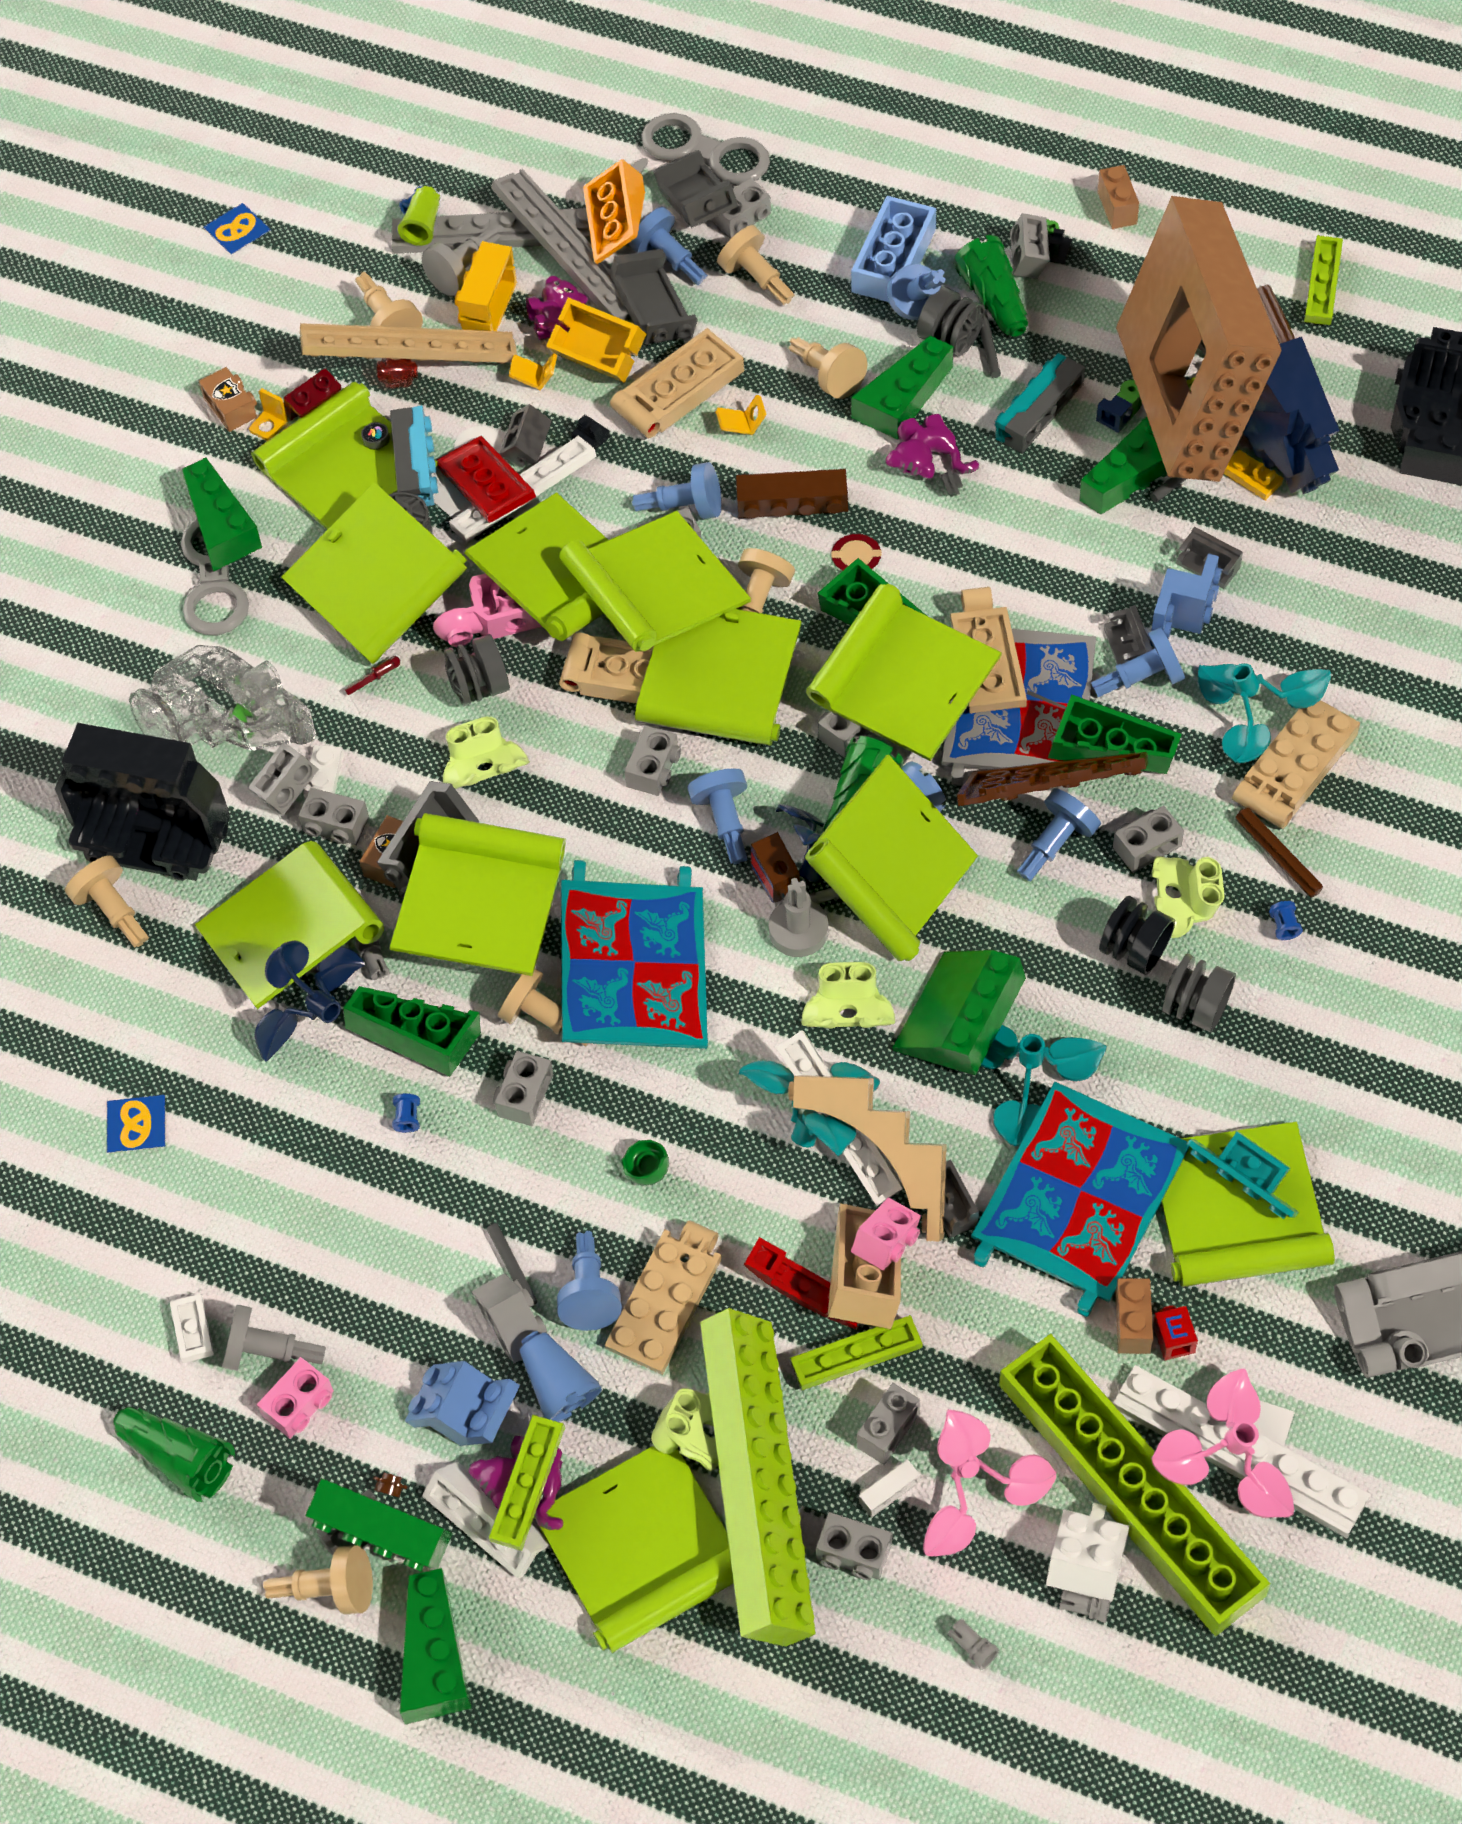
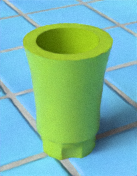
M429 186L417 188L405 216L398 225L400 237L410 244L424 246L433 240L434 224L440 201V194L434 188Z

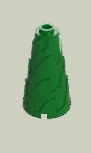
M985 235L987 241L981 243L978 237L964 245L954 256L957 262H953L959 276L964 279L969 289L974 291L981 304L984 305V308L988 309L1000 330L1007 335L1018 337L1026 331L1028 325L1027 312L1019 296L1020 291L1012 274L1013 269L1004 250L1005 246L998 236Z
M855 736L851 738L845 750L847 753L840 772L841 776L823 832L884 757L891 754L893 747L871 737L860 736L857 742ZM898 752L896 759L890 755L902 768L904 760L901 754Z
M132 1407L121 1409L114 1417L113 1425L115 1426V1433L118 1438L143 1455L148 1462L185 1492L184 1495L197 1502H204L201 1497L204 1495L210 1499L221 1489L229 1477L233 1465L227 1462L228 1454L235 1458V1449L231 1443L223 1438H216L191 1426L186 1427L166 1417L161 1418L140 1407L139 1409Z

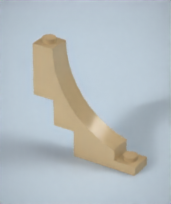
M794 1076V1082H790L788 1092L789 1100L793 1101V1108L809 1109L828 1114L848 1123L867 1136L883 1152L897 1172L906 1191L910 1208L928 1209L927 1214L922 1216V1233H927V1241L939 1242L943 1240L947 1144L909 1143L910 1111L873 1110L874 1078Z

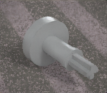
M490 227L477 237L470 236L454 250L442 243H435L422 253L421 260L423 269L431 283L445 295H456L457 291L462 289L463 278L466 272L465 268L472 264L474 251H478L482 241L489 243L498 242L501 239V236L498 234L499 230Z
M797 878L791 879V885H788V893L784 898V902L780 903L770 915L769 936L774 947L783 954L792 957H805L816 953L826 943L829 933L828 917L824 909L811 900L810 895L806 892L805 882H798Z
M236 1304L222 1368L238 1371L242 1352L283 1360L285 1363H290L291 1358L298 1360L302 1357L307 1362L322 1365L326 1346L297 1341L294 1334L286 1335L248 1327L252 1307Z

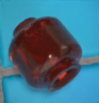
M382 358L381 361L377 362L378 381L383 383L388 389L407 388L412 384L413 378H417V364L412 362L411 359L393 360Z

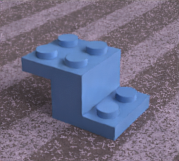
M1207 555L1201 576L1170 568L1167 569L1154 610L1151 631L1162 627L1168 639L1172 628L1201 634L1204 623H1210L1213 611L1212 605L1213 602H1216L1219 592V582L1222 574V568H1217L1219 556Z
M465 1361L432 1365L423 1376V1385L418 1395L409 1404V1413L405 1422L414 1428L431 1426L459 1446L492 1443L520 1385L511 1379L494 1381Z

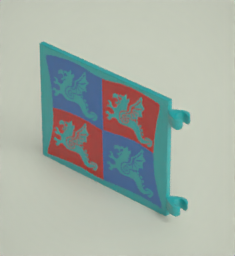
M575 860L572 868V880H561L562 1042L707 1049L703 887H691V867L680 866L677 875L678 886L585 881L586 862Z
M1054 1081L971 1235V1238L981 1242L974 1253V1264L983 1268L986 1267L993 1250L997 1249L1085 1291L1078 1303L1077 1312L1088 1317L1097 1298L1110 1303L1116 1291L1117 1280L1122 1279L1190 1148L1187 1145L1188 1142Z

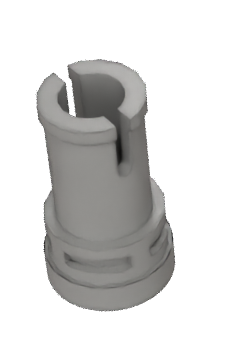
M357 939L355 947L360 953L361 958H364L371 978L377 980V973L380 979L387 976L389 968L386 966L380 952L379 939L370 944H362Z
M1063 1590L1060 1610L1089 1615L1091 1619L1106 1623L1111 1601Z
M963 1619L958 1620L952 1626L955 1629L954 1631L952 1629L949 1630L948 1636L953 1638L969 1653V1658L981 1670L986 1668L999 1652V1649L994 1644L990 1643L986 1638H981Z

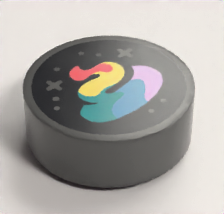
M378 422L366 425L361 432L364 445L370 449L382 448L390 439L388 428Z

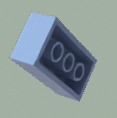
M886 196L851 270V292L889 302L887 287L893 274L904 266L921 263L936 231V208Z

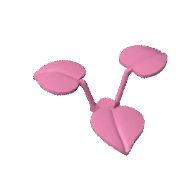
M1246 1369L1233 1371L1214 1384L1207 1395L1206 1401L1210 1416L1217 1421H1226V1427L1229 1430L1226 1432L1224 1439L1211 1448L1202 1451L1201 1442L1193 1433L1187 1430L1171 1431L1160 1440L1151 1458L1152 1464L1167 1480L1180 1485H1193L1202 1481L1208 1475L1209 1467L1204 1457L1210 1456L1224 1447L1233 1454L1245 1453L1244 1472L1247 1477L1243 1478L1238 1484V1496L1243 1507L1251 1514L1262 1518L1290 1517L1294 1514L1293 1497L1282 1473L1275 1466L1267 1462H1260L1251 1470L1252 1455L1255 1453L1252 1446L1259 1437L1258 1430L1253 1423L1260 1416L1261 1406Z
M947 1410L945 1424L938 1440L937 1451L940 1459L954 1470L951 1473V1477L955 1482L960 1509L958 1510L955 1506L949 1505L935 1514L925 1534L924 1553L928 1556H943L957 1553L966 1548L975 1535L976 1522L970 1515H965L967 1504L960 1480L961 1477L972 1478L978 1473L979 1469H982L1001 1483L1008 1484L1004 1492V1497L1008 1502L1017 1506H1025L1035 1503L1048 1493L1055 1482L1057 1472L1045 1458L1032 1454L1022 1456L1013 1463L1009 1470V1478L1002 1476L984 1464L981 1459L977 1458V1455L982 1454L989 1447L990 1432L987 1426L978 1418L968 1413Z

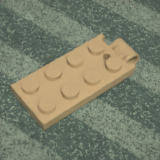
M990 587L961 590L964 612L950 614L952 628L1002 652V656L969 703V714L1026 707L1027 698L1007 607L993 608Z
M690 1220L685 1224L679 1240L671 1237L670 1231L664 1229L604 1345L607 1350L661 1375L664 1374L721 1262V1254L715 1252L714 1255H711L717 1243L719 1233ZM684 1257L689 1258L687 1262L681 1261Z

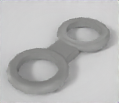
M668 113L657 116L644 127L641 135L644 148L649 154L658 159L673 161L699 150L705 165L710 166L714 175L723 182L728 180L733 185H740L750 178L754 181L759 180L767 172L770 164L769 152L760 142L746 137L729 138L722 142L703 136L701 128L696 121L683 114ZM667 125L682 126L691 133V138L685 145L673 149L658 146L652 140V137L659 128ZM733 149L750 150L759 158L758 165L744 173L729 172L722 167L720 160L724 154Z
M196 519L183 532L181 548L183 555L192 564L199 566L200 585L194 588L186 597L183 614L185 621L194 631L204 635H221L231 632L241 625L248 614L249 601L246 592L238 584L229 581V564L213 572L209 556L202 555L193 548V541L197 534L201 532ZM224 592L232 595L237 600L236 610L232 616L224 621L209 623L200 620L195 615L196 605L208 594Z

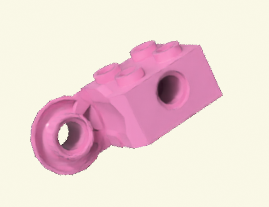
M486 573L472 576L469 591L472 607L456 608L444 612L433 623L435 634L444 641L449 642L453 647H457L458 644H463V646L468 644L473 639V634L477 633L483 636L490 634L493 639L542 627Z

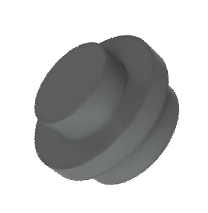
M949 468L947 473L941 475L948 495L954 493L959 495V488L963 487L958 471L952 473L951 468Z

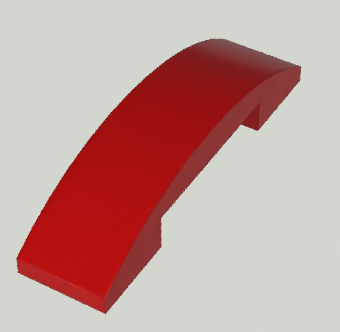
M761 1237L758 1238L744 1263L748 1270L776 1291L803 1307L852 1328L857 1327V1322L828 1317L829 1281L785 1257L787 1252Z

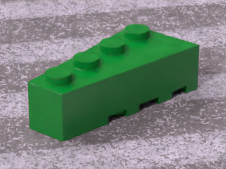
M932 336L926 338L851 397V418L898 440L897 430L901 422L915 418L952 369L953 346Z
M1148 417L1140 422L1081 479L1079 501L1099 514H1103L1130 498V494L1139 489L1142 491L1149 487L1150 483L1161 476L1163 478L1168 476Z
M205 457L182 468L213 572L261 549L262 544L256 524L209 460Z
M857 558L817 593L820 609L822 612L851 625L878 585L889 583L862 560ZM900 593L903 605L926 615Z
M1071 694L1048 758L1067 761L1147 752L1148 765L1142 771L1167 774L1182 734Z
M361 986L357 988L343 1007L347 1030L449 1077L481 1033L480 1012L469 1010L468 1013L456 1011L454 1006L442 1004V1007L425 1004V1000L401 999L397 998V994Z
M322 1478L305 1515L314 1520L311 1525L312 1527L329 1534L333 1527L344 1532L343 1540L361 1546L363 1540L375 1545L372 1552L391 1559L393 1553L405 1558L403 1565L422 1572L424 1566L433 1570L438 1569L453 1534L436 1525Z
M442 1568L410 1575L408 1580L400 1715L405 1725L472 1708L448 1585Z

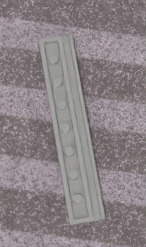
M520 169L517 174L511 173L493 180L491 189L593 303L605 313L625 321L630 320L631 317L610 277L611 266L606 260L599 264L594 262L592 245L523 169Z
M586 208L560 209L591 243ZM513 212L436 216L433 240L424 246L413 245L403 240L398 233V225L403 218L392 219L393 254L424 252L435 243H442L454 250L470 236L477 237L490 227L497 228L499 230L498 234L501 236V239L495 244L510 247L542 246Z

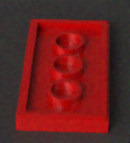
M482 435L436 460L438 463L437 468L488 523L536 498L535 492L530 485Z

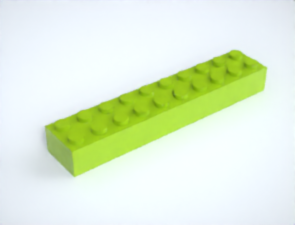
M727 1308L701 1321L700 1325L741 1637L786 1647L816 1635L809 1589L810 1582L805 1561V1548L800 1526L801 1518L798 1512L796 1484L794 1482L791 1462L792 1455L789 1448L787 1421L785 1419L782 1399L783 1392L778 1370L779 1363L774 1342V1330L770 1321Z
M1051 1333L1000 1371L999 1386L1101 1505L1106 1506L1107 1512L1117 1523L1129 1525L1128 1536L1215 1637L1267 1596L1271 1583L1185 1485L1167 1480L1155 1469L1151 1459L1155 1451Z

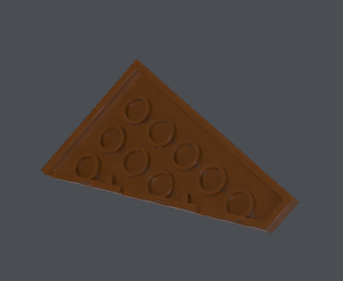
M1147 752L973 771L957 794L958 806L979 804L995 799L1003 801L1018 798L1019 794L1044 791L1059 786L1063 788L1080 786V782L1108 778L1123 773L1124 775H1137L1147 768Z

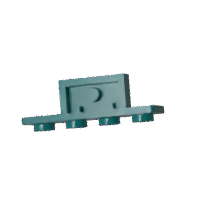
M1237 1131L1220 1156L1195 1139L1188 1141L1187 1145L1193 1148L1191 1154L1205 1164L1210 1160L1219 1167L1216 1171L1218 1174L1230 1182H1233L1234 1179L1240 1181L1245 1185L1242 1189L1245 1193L1256 1200H1259L1260 1197L1271 1203L1269 1209L1281 1218L1285 1219L1287 1215L1293 1218L1299 1213L1273 1194L1290 1170V1167L1242 1133Z

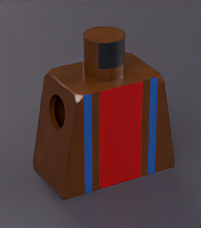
M776 832L751 844V871L771 902L784 901L788 893V885H791V879L797 878L798 882H800V874L779 833Z

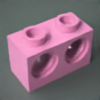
M888 1197L858 1228L851 1252L884 1271L892 1261L895 1263L899 1261L907 1245L911 1247L916 1242L920 1234L917 1226L921 1215Z
M300 1357L258 1402L257 1407L264 1419L291 1439L296 1432L300 1433L307 1427L310 1417L318 1408L322 1409L328 1404L334 1390L326 1376ZM307 1384H316L312 1391L302 1392L303 1387ZM288 1407L294 1408L290 1415L280 1416L283 1409Z

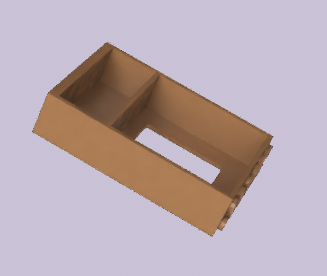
M1171 196L1116 329L1168 477L1220 482L1282 350L1223 203ZM1202 339L1206 348V355L1190 391L1185 375Z

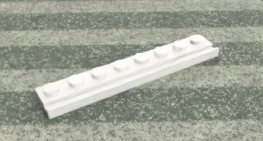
M1137 1365L1134 1366L1116 1399L1112 1402L1122 1414L1162 1436L1174 1430H1187L1193 1433L1200 1440L1202 1451L1221 1442L1229 1430L1226 1427V1421H1217L1210 1416L1207 1404ZM1259 1433L1257 1442L1252 1446L1255 1453L1252 1455L1251 1470L1260 1462H1267L1275 1466L1288 1483L1293 1497L1294 1509L1347 1538L1366 1505L1370 1494ZM1224 1447L1210 1456L1204 1457L1205 1460L1241 1480L1247 1477L1244 1472L1245 1453L1233 1454Z

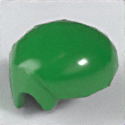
M653 1140L637 1141L628 1148L621 1159L624 1174L632 1182L640 1186L654 1185L661 1181L669 1168V1157L666 1149L662 1144Z

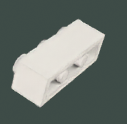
M908 1459L903 1463L900 1461L892 1468L891 1472L887 1475L886 1473L882 1474L877 1478L876 1483L872 1486L868 1485L860 1491L859 1503L872 1518L920 1482V1474Z

